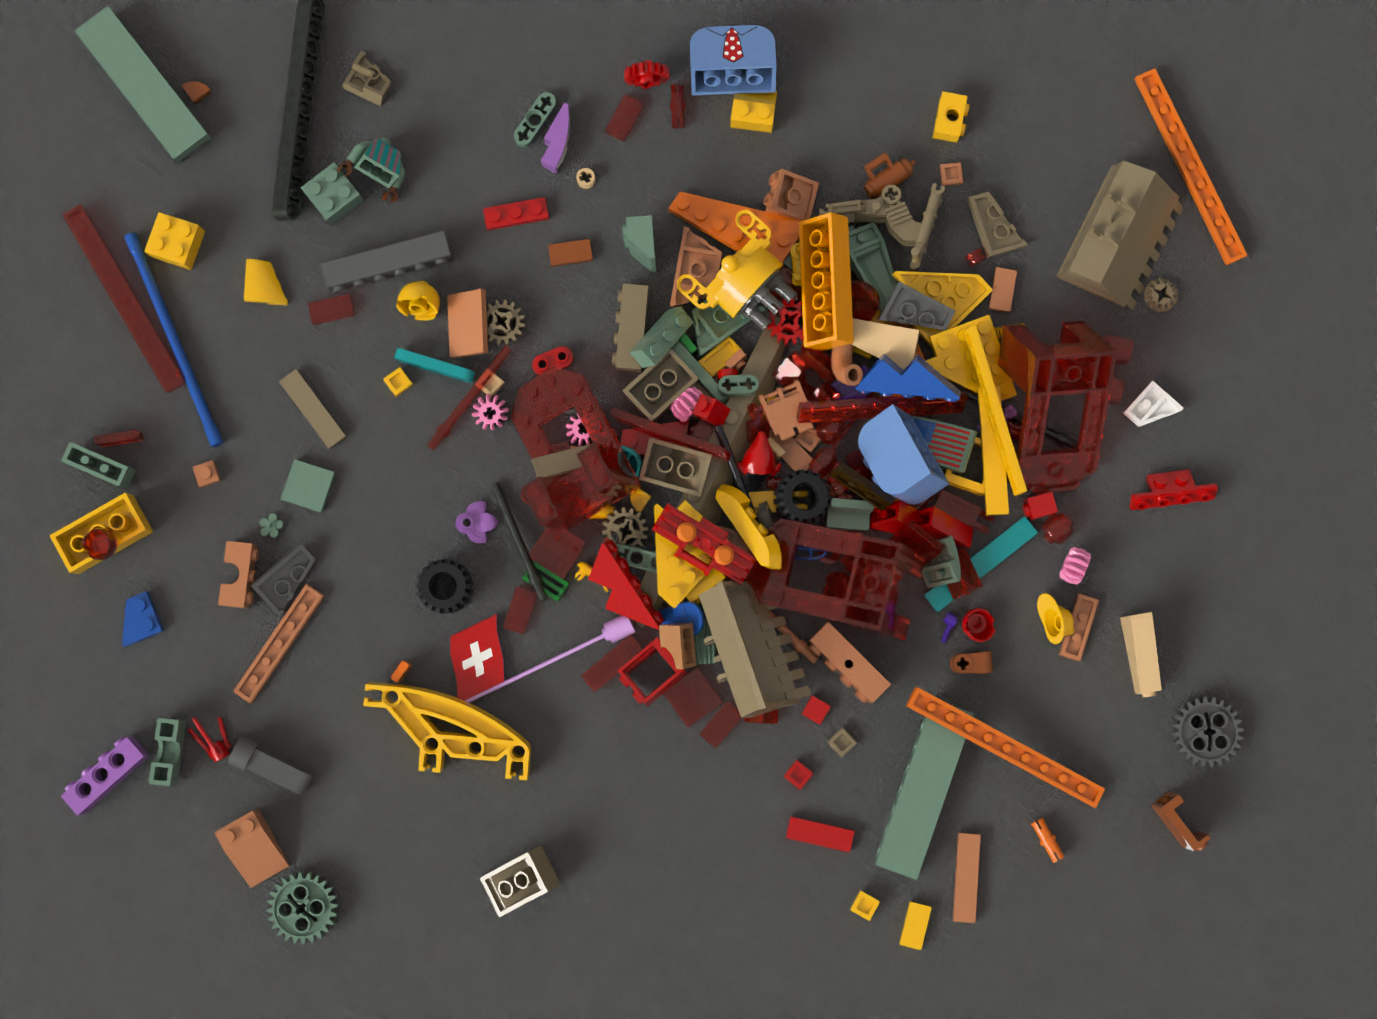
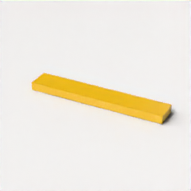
M979 386L977 389L986 516L1008 515L1006 468L982 390ZM995 386L1001 404L1000 386Z

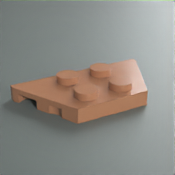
M685 226L670 307H677L691 302L677 288L679 277L685 274L691 275L703 287L707 288L715 279L721 264L722 252L708 244L705 239L697 236ZM685 279L681 285L682 289L685 291L690 290L693 287L692 280ZM697 290L690 295L692 298L695 294L699 299H704L708 296L707 294L702 296Z

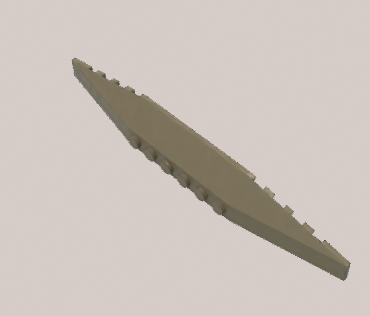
M778 316L775 319L776 326L781 322ZM767 327L763 330L741 374L753 375L758 379L759 387L756 393L751 396L730 397L726 404L731 410L722 427L736 462L742 463L746 450L755 440L758 432L762 431L765 426L766 416L761 414L763 408L758 396L761 394L764 396L774 391L785 347V340L777 343V336L771 338L770 333L773 330H767ZM746 381L745 385L740 386H747L748 390H751L753 385L750 384V381ZM714 430L704 452L713 456L702 497L684 492L676 509L686 500L704 518L717 525L723 509L715 499L716 491L722 484L733 486V476ZM654 557V558L652 559V565H653L655 568H656V557ZM646 571L641 581V589L644 594L647 593L653 602L652 606L657 611L664 601L658 595L657 573ZM631 619L632 623L642 628L645 627V624Z

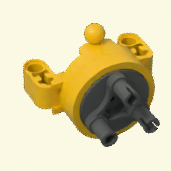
M741 210L736 216V224L751 240L734 255H728L723 258L721 270L707 288L703 287L694 277L688 274L679 277L677 288L699 309L705 310L710 307L714 309L719 305L733 319L743 314L747 319L750 318L763 331L772 320L758 309V304L761 302L773 315H776L779 311L772 304L776 305L779 309L784 304L778 301L770 291L775 290L787 303L796 296L797 292L783 281L784 278L779 274L783 263L768 251L771 247L770 241L772 237L770 229L751 211ZM744 215H749L752 218V222L748 226L740 224V219ZM756 223L759 224L756 228L760 232L766 231L765 235L767 238L765 240L762 238L758 240L757 233L752 230ZM685 279H690L693 282V287L688 291L683 290L681 286ZM697 290L702 296L708 295L706 298L708 302L707 304L701 303L699 305L700 299L695 294L692 298L690 295Z

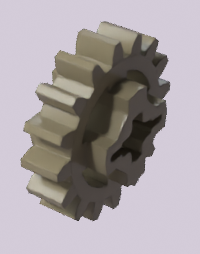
M505 299L503 304H500L498 300H495V306L489 303V310H486L487 337L490 336L489 342L492 344L496 340L498 346H501L502 342L509 346V340H513L516 343V335L522 336L523 334L520 329H525L526 327L525 324L521 323L525 320L524 315H520L522 310L520 308L515 310V303L512 302L509 306ZM499 310H507L508 312L502 313ZM493 316V321L489 325V319ZM497 317L505 321L507 329L500 325ZM516 319L515 329L512 330V323L515 322ZM503 333L506 334V336H497V334Z
M622 506L621 512L613 509V516L610 514L606 515L609 521L602 522L606 529L601 530V533L607 534L606 537L609 540L612 539L614 542L625 544L626 540L636 538L627 544L643 546L641 538L647 539V535L643 531H647L648 527L642 525L646 522V519H639L641 515L639 511L633 514L632 507H630L629 511H626L625 507ZM624 516L623 520L614 522L617 518ZM633 519L637 521L639 530L633 528ZM627 525L630 532H625L622 536L620 527L624 528ZM610 530L617 533V541L612 538Z

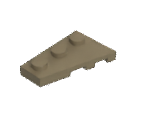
M989 191L970 196L967 199L987 258L1028 246L1026 241L1022 240L1017 234V229L1014 225L1010 224L1003 215V210Z

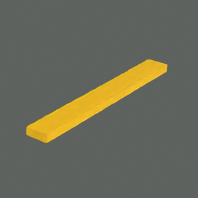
M975 325L969 327L964 335L1013 494L1015 496L1021 495L1027 491Z

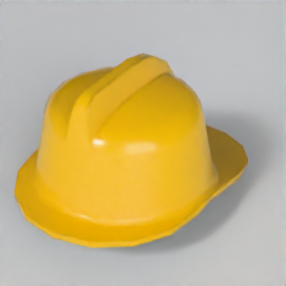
M1047 593L1041 594L1037 602L1039 616L1049 641L1053 644H1059L1063 637L1074 633L1072 614L1069 610L1058 606L1051 595Z

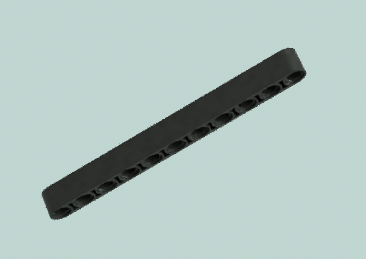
M300 0L297 4L272 204V215L277 221L298 219L301 213L303 196L301 187L304 185L325 15L323 0Z

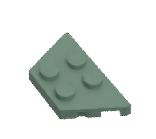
M719 305L714 309L712 307L705 310L698 307L694 308L691 311V316L694 322L693 326L699 355L702 357L752 320L750 318L747 319L743 314L733 319ZM760 305L758 307L761 312L764 313L766 311L764 306Z

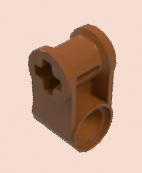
M972 652L954 655L950 659V668L955 673H993L992 652ZM960 660L965 661V666H957V662Z

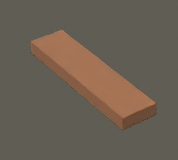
M958 832L953 922L976 923L980 834Z

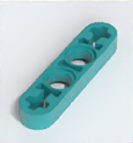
M397 348L394 359L468 383H472L475 372L400 348Z

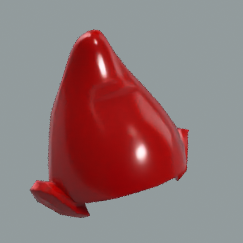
M764 431L758 432L755 440L746 450L742 463L737 462L739 470L745 476L747 473L759 475L772 474L774 476L782 466L780 463L776 464L775 454Z

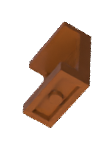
M1167 792L1151 804L1152 808L1183 848L1200 851L1208 845L1207 841L1211 839L1210 835L1200 831L1192 834L1174 809L1184 802L1179 794Z

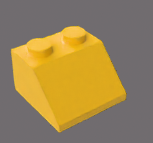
M777 91L734 94L730 128L772 133Z

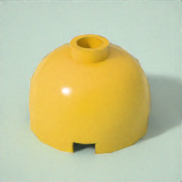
M415 281L406 284L400 290L396 307L399 312L407 317L408 314L416 315V320H432L438 314L440 298L438 292L427 282Z

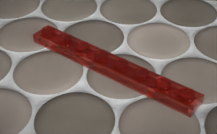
M961 392L960 399L957 402H949L945 398L927 400L923 396H915L914 398L890 396L799 402L796 418L798 423L872 419L892 404L911 416L963 413L967 396L965 392Z

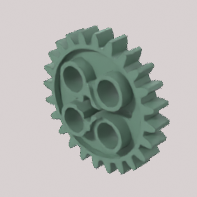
M301 871L297 878L292 873L290 874V880L286 877L282 878L283 885L280 883L275 885L278 891L270 892L274 899L267 900V903L271 904L272 907L267 909L266 912L272 913L273 916L268 918V921H275L272 929H280L277 934L278 936L285 933V941L293 937V944H296L301 938L302 944H306L309 938L311 943L316 941V936L320 939L324 937L322 930L327 933L330 931L327 924H335L331 917L338 915V912L333 910V908L339 906V903H333V899L337 895L330 894L334 887H326L328 880L320 882L321 875H317L313 879L312 872H309L305 877L304 872ZM299 886L306 889L307 894L305 898L298 895ZM291 894L294 900L290 899L288 895ZM315 901H319L323 905L322 912H317L314 909ZM284 903H288L291 906V914H286L283 911ZM304 903L306 905L305 911L301 912V904ZM300 918L308 921L307 929L300 927Z

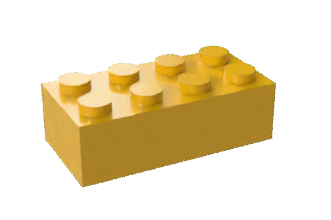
M123 493L49 536L69 573L79 575L153 533V530L134 495Z

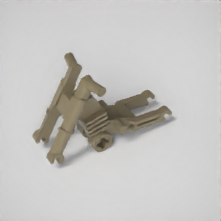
M933 183L926 210L922 214L924 217L921 223L914 221L905 202L901 203V190L896 185L884 187L881 196L877 199L827 203L825 205L827 212L820 209L819 215L832 212L848 217V225L861 222H875L876 225L877 223L885 224L889 234L900 244L909 247L915 246L911 250L912 261L907 271L916 272L925 253L931 231L935 227L933 224L935 219H937V211L942 202L941 197L944 194L945 186L942 185L940 190H936L937 184Z

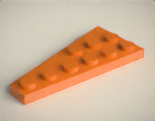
M679 192L668 208L672 214L736 252L751 240L736 224L737 214L741 210H749L770 229L772 237L770 241L771 247L768 251L781 263H784L790 254L791 247L799 241V222L803 221L685 192ZM744 215L740 219V224L743 226H748L752 222V218L749 215ZM756 223L752 230L757 233L758 240L761 238L765 240L767 238L765 235L766 231L760 232L756 228L759 224Z

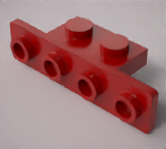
M1190 469L1149 474L1146 481L1150 492L1132 494L1129 507L1130 510H1144L1176 504L1185 505L1192 502H1207L1215 499L1218 487L1217 484L1195 486Z

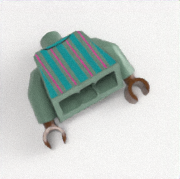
M374 137L371 142L364 141L355 145L346 158L347 162L342 163L337 168V173L344 167L347 169V174L344 178L352 172L351 166L354 164L355 169L390 188L389 191L383 193V201L387 200L389 194L391 195L390 204L397 201L398 194L396 190L400 189L405 176L400 151L392 147L391 141L385 137L381 139Z

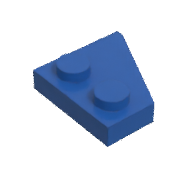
M143 592L126 600L123 647H128L164 631L149 592Z

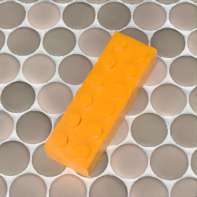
M830 212L799 222L804 347L819 351L854 343L848 217Z

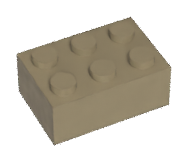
M670 348L655 366L646 368L622 391L624 396L653 425L670 410L673 402L683 392L699 383V378Z

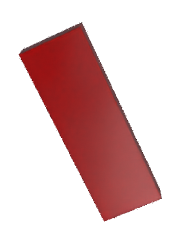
M790 816L786 838L850 853L855 831Z

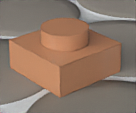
M739 349L725 362L726 369L732 368L738 370V373L741 372L748 362L746 354Z
M214 460L193 467L200 488L221 481Z

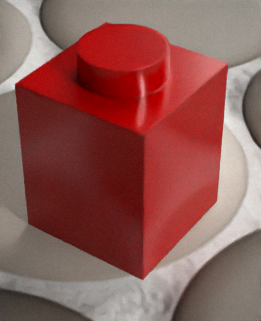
M701 394L692 414L707 424L713 426L722 424L723 426L731 409L717 399Z
M1052 492L1023 500V513L1025 517L1029 518V521L1058 512Z

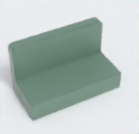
M832 498L829 501L830 508L827 510L826 517L827 528L857 531L869 530L870 513L874 510L872 504L862 500Z

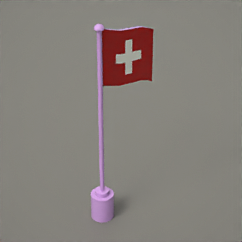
M498 614L452 635L450 638V654L457 680V698L470 703L603 638L606 641L611 640L612 643H615L635 633V627L630 618L621 615L603 624L604 629L601 630L603 634L505 681L504 658L497 632Z

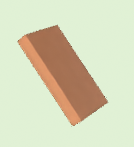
M476 289L447 295L450 358L455 359L488 353L486 290Z

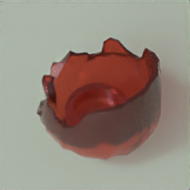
M105 528L90 530L83 538V541H81L84 544L83 548L88 550L89 557L95 560H105L113 556L118 546L116 536Z

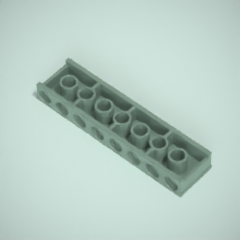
M109 6L75 30L79 38L178 164L182 163L181 160L207 140L209 142L212 140Z
M955 707L972 717L974 716V713ZM925 716L874 859L875 865L915 880L918 879L965 742V738Z

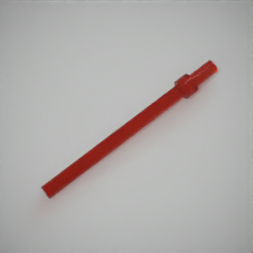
M506 345L503 347L443 425L440 424L436 429L437 433L427 444L429 448L434 451L441 440L450 434L452 426L503 363L512 349Z

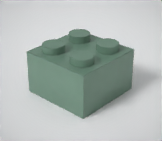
M334 162L301 187L331 227L364 202L346 177L344 178L345 175L340 170L337 173L338 166Z

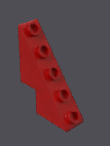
M900 500L893 502L883 511L874 508L869 522L870 529L930 541L952 535L956 546L971 548L974 528L935 506L917 510Z
M605 537L588 580L612 589L605 609L659 630V625L664 622L662 614L654 609L650 596L647 593L644 594L639 579L629 571L628 562L618 554L615 542Z

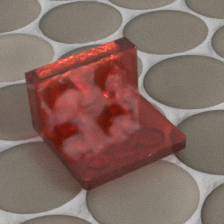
M548 519L544 525L546 527L529 555L533 561L561 579H564L583 551L586 543Z

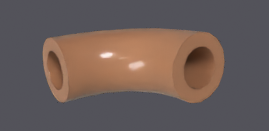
M852 344L832 348L831 353L832 372L839 382L848 386L858 385L863 378L862 369L852 363L854 349Z

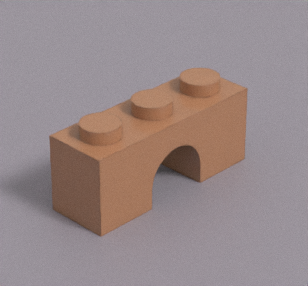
M226 541L224 562L235 564L238 567L239 578L233 584H221L218 605L249 609L250 604L253 603L254 592H251V584L256 581L257 572L254 570L255 562H258L259 559L257 545Z

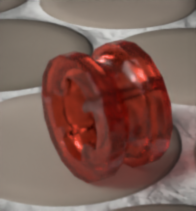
M981 248L965 257V260L969 261V267L980 263L986 258L985 255L981 254Z

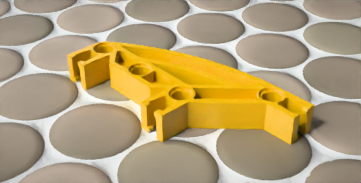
M368 682L365 684L366 691L374 689L380 690L383 693L382 700H372V697H364L363 706L386 708L419 746L418 771L430 769V764H426L427 755L435 754L436 767L432 768V772L440 773L444 767L446 751L453 758L498 761L504 755H507L505 778L512 779L513 776H516V772L512 771L514 761L523 762V774L519 775V780H527L529 778L531 761L530 743L517 731L492 714L456 697L426 688L379 682ZM390 691H395L398 694L397 701L390 700ZM427 715L455 724L473 734L440 731ZM429 738H435L437 740V748H432L429 746ZM472 742L480 743L482 748L480 752L472 750ZM518 745L522 746L525 750V754L521 756L517 755L514 751V747Z

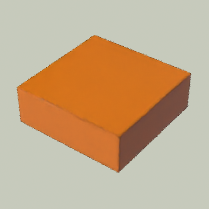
M402 661L392 674L391 679L396 683H401L413 665L408 661Z

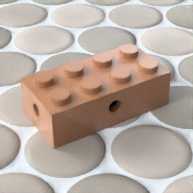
M829 622L825 623L807 641L810 644L808 648L816 656L821 655L826 660L824 662L826 667L832 672L837 671L841 675L839 679L847 687L852 686L856 690L854 694L863 703H873L891 685ZM846 660L850 663L849 668L845 667Z

